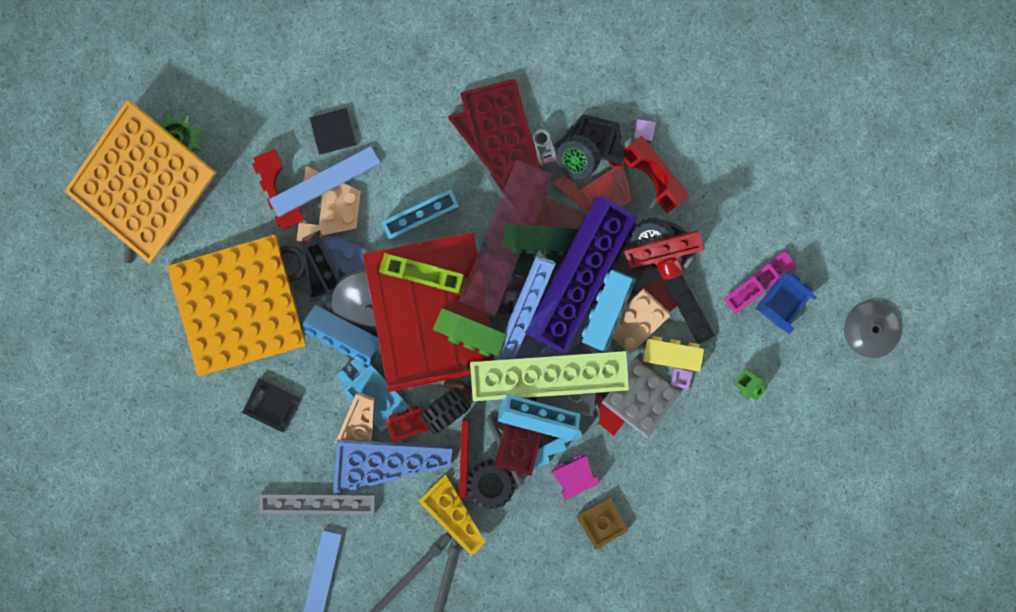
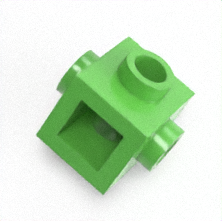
M745 368L733 383L741 390L739 392L740 395L747 400L751 397L755 401L763 395L768 387L762 381L764 378L755 371L752 374Z

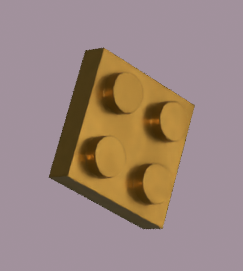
M610 497L576 515L595 550L629 531Z

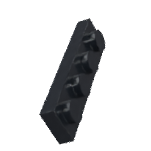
M681 274L673 279L662 278L697 344H701L714 337L715 334L683 275Z

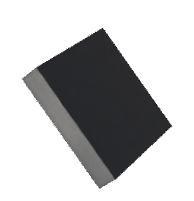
M347 108L310 117L319 155L356 146Z

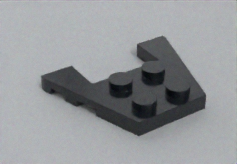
M635 222L608 271L610 273L611 270H617L636 279L630 295L648 286L650 283L662 279L658 266L653 268L650 264L632 269L629 267L624 251L626 248L631 247L627 241L632 237V233L637 226Z

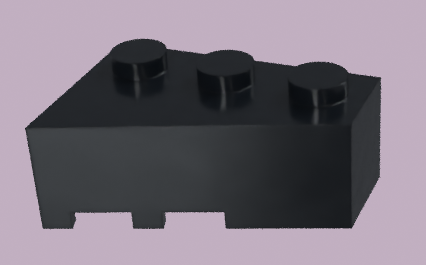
M320 230L302 238L309 302L333 293L335 286L343 277Z

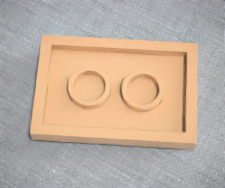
M642 288L626 303L613 339L631 354L670 317L671 313Z

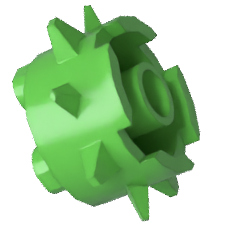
M167 114L166 123L161 124V126L172 136L179 137L180 142L193 153L194 151H201L197 144L198 135L202 130L194 129L188 124V115L182 120H177Z

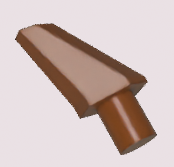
M448 380L443 382V386L448 389L458 387L462 393L472 394V387L466 386L464 382Z

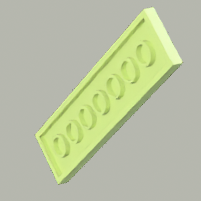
M626 351L470 362L473 401L504 399L507 394L527 398L629 390Z

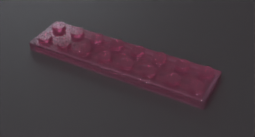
M516 160L468 277L467 287L464 294L461 295L459 303L491 316H496L521 254L510 252L511 248H503L504 224L532 226L552 177L551 173Z

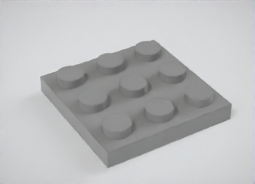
M635 358L627 368L629 390L609 392L601 403L645 438H648L681 393Z

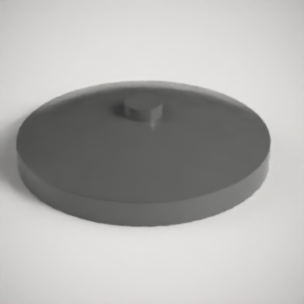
M366 270L352 271L343 276L335 286L332 295L334 314L378 337Z

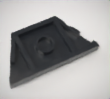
M583 114L576 121V124L566 131L567 134L560 141L557 140L555 142V147L558 148L569 137L583 135L586 138H590L596 144L600 151V159L622 165L625 164L621 129L617 122Z

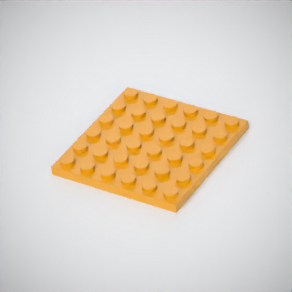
M126 100L64 192L145 261L151 264L155 261L217 172L131 100Z
M271 235L167 266L198 376L308 346L277 235Z

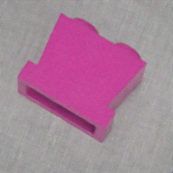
M580 453L571 457L572 461L567 464L563 461L554 465L552 473L564 489L561 491L564 500L600 484L596 475L592 477L587 455L582 456Z

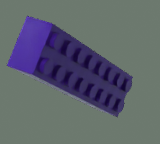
M596 197L525 334L557 352L566 353L637 217L609 199Z

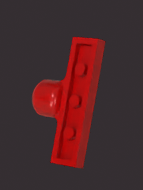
M700 230L626 248L624 252L630 269L655 263L663 279H673L680 276L683 272L680 257L703 251L705 245Z

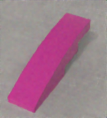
M784 250L726 296L724 301L736 314L771 287L782 272L788 273L797 265Z

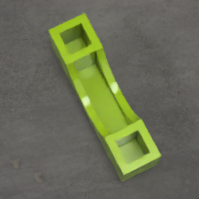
M387 253L383 255L379 270L383 274L415 281L454 293H459L463 274Z

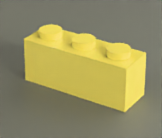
M651 335V338L645 341L642 361L700 372L704 349L700 348V344L689 342L688 346L681 345V341L670 339L669 342H663L662 337Z

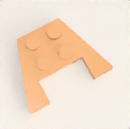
M306 167L304 181L320 172ZM343 183L322 195L319 225L299 223L297 241H302L303 237L319 230L323 236L357 230L361 191Z

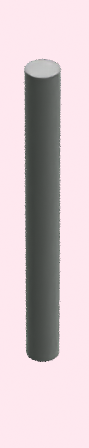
M489 416L486 418V421L499 446L502 434L493 416ZM511 471L518 487L524 485L525 482L522 475Z

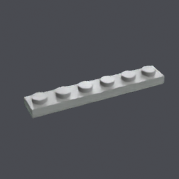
M259 494V514L374 515L375 495Z

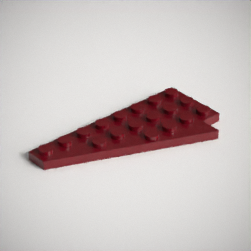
M516 78L460 93L465 111L448 116L449 121L532 226L555 227V221Z

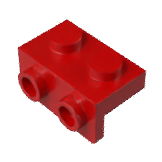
M416 405L406 409L407 413L400 415L397 412L388 415L389 419L385 420L392 442L429 430L419 417L420 413L424 410L423 407L418 409Z

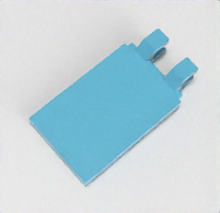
M353 358L350 363L358 372L350 378L341 369L336 376L344 383L342 386L344 388L343 392L352 401L357 391L375 398L373 424L382 432L387 428L385 420L389 419L388 415L397 412L401 415L410 406L397 391L388 392L386 379L372 364L370 366L360 364Z

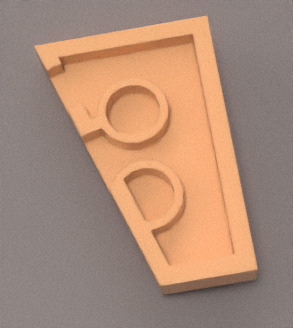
M358 391L356 392L337 439L372 441L375 398Z

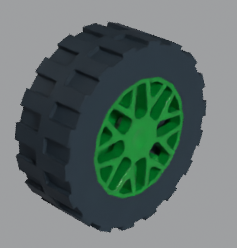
M574 135L566 139L558 147L556 163H558V167L564 175L571 179L583 180L598 168L601 155L596 144L590 138H586L583 135Z

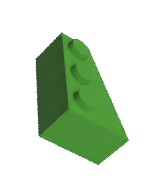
M441 308L433 330L449 336L448 341L458 345L461 341L464 343L463 347L473 351L476 347L480 349L478 353L488 357L490 354L499 355L506 334L443 308Z

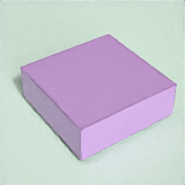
M637 119L633 139L643 136L646 141H653L656 122Z
M674 367L670 385L689 390L693 371Z

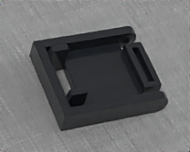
M258 378L242 413L284 433L285 428L279 426V424L288 425L297 407L291 400L299 402L300 397ZM259 389L265 392L258 408H255L251 404Z

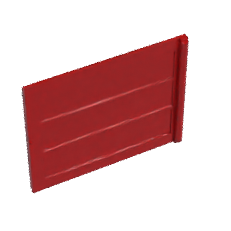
M474 232L363 254L388 392L471 375L470 362L494 361L495 355L490 354L488 357L478 353L480 349L476 347L474 351L463 347L464 343L461 341L459 345L448 341L449 336L433 330L441 308L491 328ZM384 253L463 274V277L468 278L463 296L461 297L451 291L379 272Z

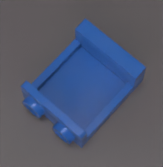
M782 272L755 309L781 330L791 334L794 330V327L790 325L806 302L810 298L815 300L817 296L812 293L814 290L805 283L802 285L799 282L801 279L793 273L789 275Z

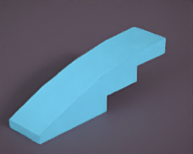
M579 429L571 440L558 437L539 447L534 468L549 464V455L566 451V442L583 438L581 430Z

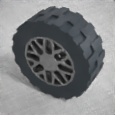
M657 217L643 219L637 224L632 233L631 247L675 236L674 230L663 219L661 220Z

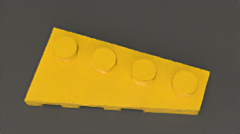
M445 474L418 502L473 556L486 542Z

